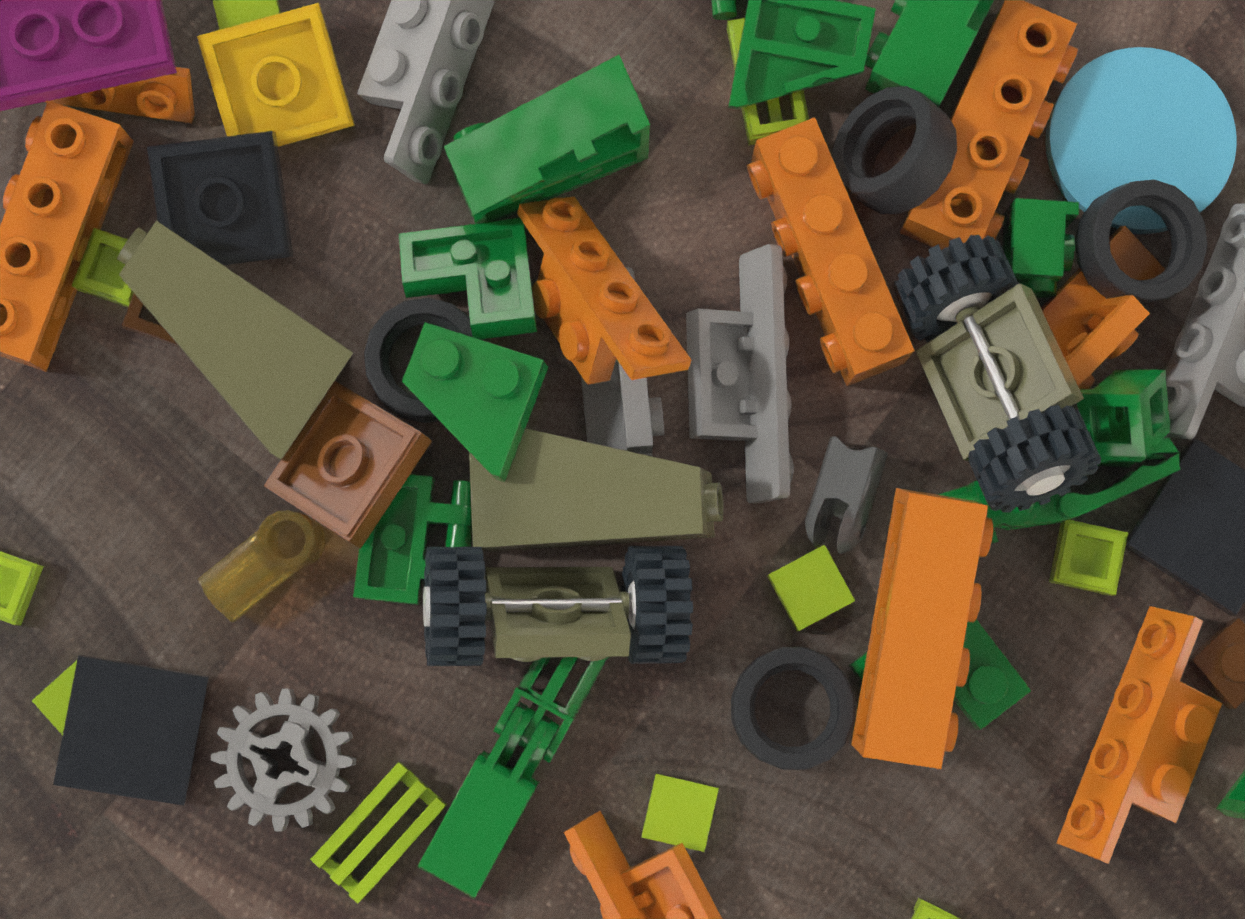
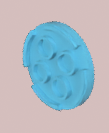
M1134 47L1115 50L1092 60L1068 81L1059 94L1048 120L1045 145L1049 168L1059 190L1068 202H1079V208L1083 212L1087 210L1094 199L1113 188L1133 181L1152 179L1176 186L1193 200L1198 211L1202 212L1219 195L1231 174L1236 155L1237 135L1229 103L1221 89L1205 71L1193 62L1175 53L1156 48ZM1142 205L1131 206L1122 210L1115 216L1111 227L1116 229L1120 226H1126L1133 234H1154L1168 230L1163 219L1149 207Z

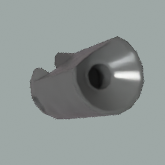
M830 437L805 519L807 536L815 547H819L823 543L833 514L842 520L837 540L839 554L853 550L861 542L886 464L887 452L876 447L860 450L843 444L837 437Z

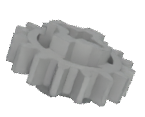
M282 689L278 704L273 703L267 692L255 694V704L257 707L255 712L244 706L237 705L232 711L240 723L236 729L219 727L217 734L223 740L229 742L227 751L211 754V761L226 764L227 774L220 776L214 781L216 788L233 787L236 794L230 799L227 807L233 811L246 804L249 805L252 809L249 814L248 824L252 826L259 825L266 818L267 814L272 815L274 831L286 830L290 815L295 816L302 828L312 825L313 814L311 808L315 806L325 814L331 813L336 808L332 799L328 796L330 791L347 792L351 786L345 779L339 776L340 768L356 765V758L349 755H341L340 746L350 741L353 735L351 731L334 732L331 726L337 721L340 713L337 709H330L321 715L318 714L316 710L319 704V696L315 694H308L301 705H296L294 689ZM290 715L288 721L284 722L278 733L266 736L262 733L254 732L256 727L272 717ZM315 730L324 743L326 763L316 759L310 739ZM290 743L293 746L290 756L298 761L299 766L305 769L287 770L278 775L276 773L278 762L270 757V753L262 749L286 748ZM243 757L251 760L257 776V781L253 788L244 773ZM302 783L316 788L311 794L298 802L279 803L280 798L284 797L288 786Z

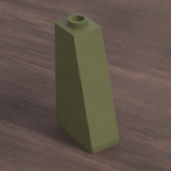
M155 221L148 233L138 227L117 257V260L125 264L119 274L120 277L266 450L281 460L353 352L158 221Z
M525 428L506 481L502 482L496 480L469 452L473 547H481L485 551L495 552L715 537L714 522L723 521L724 502L721 484L719 482L712 483L711 473L697 466Z

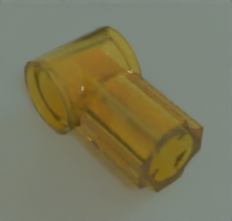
M290 510L277 511L267 516L254 534L197 580L202 586L204 594L215 608L224 614L230 622H236L301 568H306L315 563L323 553L325 533L320 523L307 514ZM290 522H296L302 527L306 539L304 549L293 558H288L281 553L277 541L280 530Z

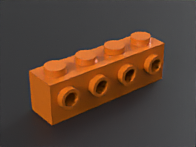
M1024 0L1003 1L950 118L957 134V152L951 171L934 194L921 205L909 210L900 230L901 234L930 247L939 244L941 250L949 247V240L959 237L963 243L967 241L970 235H980L981 239L988 235L996 239L1005 218L1004 215L995 212L1004 191L1014 195L1030 161L1020 156L1028 135L1037 139L1040 137L1053 110L1054 104L1044 100L1053 80L1059 83L1064 82L1077 55L1078 48L1069 45L1077 23Z
M52 101L47 102L42 117L37 116L32 121L26 136L25 147L28 154L20 175L15 174L11 177L3 196V208L6 211L0 224L1 357L47 372L77 290L72 287L75 275L93 229L101 230L134 143L133 139L120 124Z
M811 118L756 140L751 159L752 163L747 164L748 174L760 200L767 198L776 220L771 222V227L777 245L782 247L784 257L792 256L801 277L795 280L801 302L809 315L816 313L825 336L820 338V344L830 369L833 373L840 371L846 386H850L904 364L915 350L816 118Z
M896 488L851 743L862 757L942 769L944 752L953 751L958 735V715L952 712L956 687H963L965 685L970 666L969 649L963 647L967 622H975L981 605V585L974 583L979 557L987 556L993 537V521L991 518L986 517L988 505L967 499Z

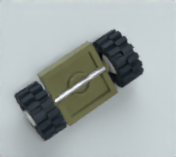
M970 235L965 243L959 237L949 240V247L942 250L939 244L928 249L930 256L927 258L917 256L910 261L913 269L901 270L898 274L900 280L894 281V293L912 334L920 341L925 338L927 344L916 350V353L962 458L970 463L988 506L994 511L1001 509L1002 513L1011 512L1016 507H1018L1019 511L1029 509L1032 503L1039 502L1040 505L1050 502V497L1055 494L1063 496L1071 492V485H1082L1088 480L1086 475L1095 474L1099 468L1097 464L1101 463V457L1078 409L1075 411L1074 407H1072V405L1084 398L1033 290L1018 283L999 241L996 242L994 237L987 235L984 239H981L980 235Z
M629 546L628 552L625 554V566H623L622 572L624 586H621V592L619 593L612 567H485L481 547H427L424 571L425 587L423 592L424 640L426 642L427 666H481L485 653V620L490 622L495 658H512L517 661L531 662L542 657H577L587 661H598L606 657L628 656V661L631 664L683 663L686 661L687 652L690 650L689 635H692L693 626L690 620V613H693V601H690V592L693 589L692 578L688 577L690 564L689 560H686L687 552L683 549V546Z

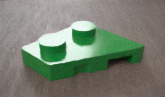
M748 0L728 108H744L862 74L865 68L876 8L836 0Z
M425 322L402 382L496 480L505 482L548 370V365L542 359Z

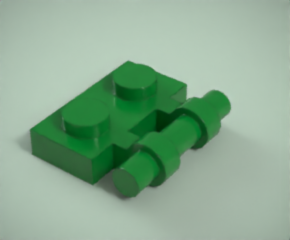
M410 474L361 549H359L353 597L356 599L420 605L422 581L425 580V556L429 523L448 526L445 547H471L472 510L470 481L454 480L450 504L434 503L432 498L435 479L431 476Z

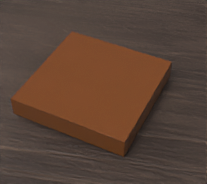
M334 381L264 484V487L361 549L432 440L420 431Z

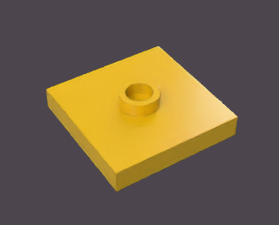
M319 3L197 36L227 136L275 131L277 145L280 147L355 126Z

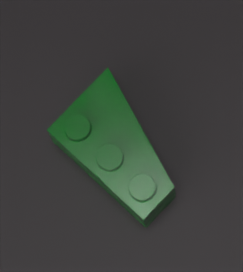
M895 0L890 12L900 17L890 36L881 31L878 32L867 53L865 66L872 69L865 90L875 94L888 87L908 86L923 93L939 107L994 0Z
M619 54L489 123H477L462 129L454 135V141L445 145L444 149L474 223L492 222L516 214L519 204L552 199L648 159L650 123Z

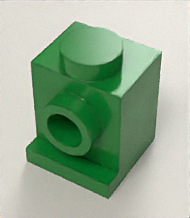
M1015 198L1004 212L1002 249L1018 283L1031 288L1036 298L1055 296L1057 293V282L1063 277V271L1070 272L1072 268L1075 240L1073 234L1065 233V229L1079 215V202Z
M1114 370L1093 390H1080L1084 399L1077 402L1078 411L1100 456L1146 457L1171 431L1165 370Z

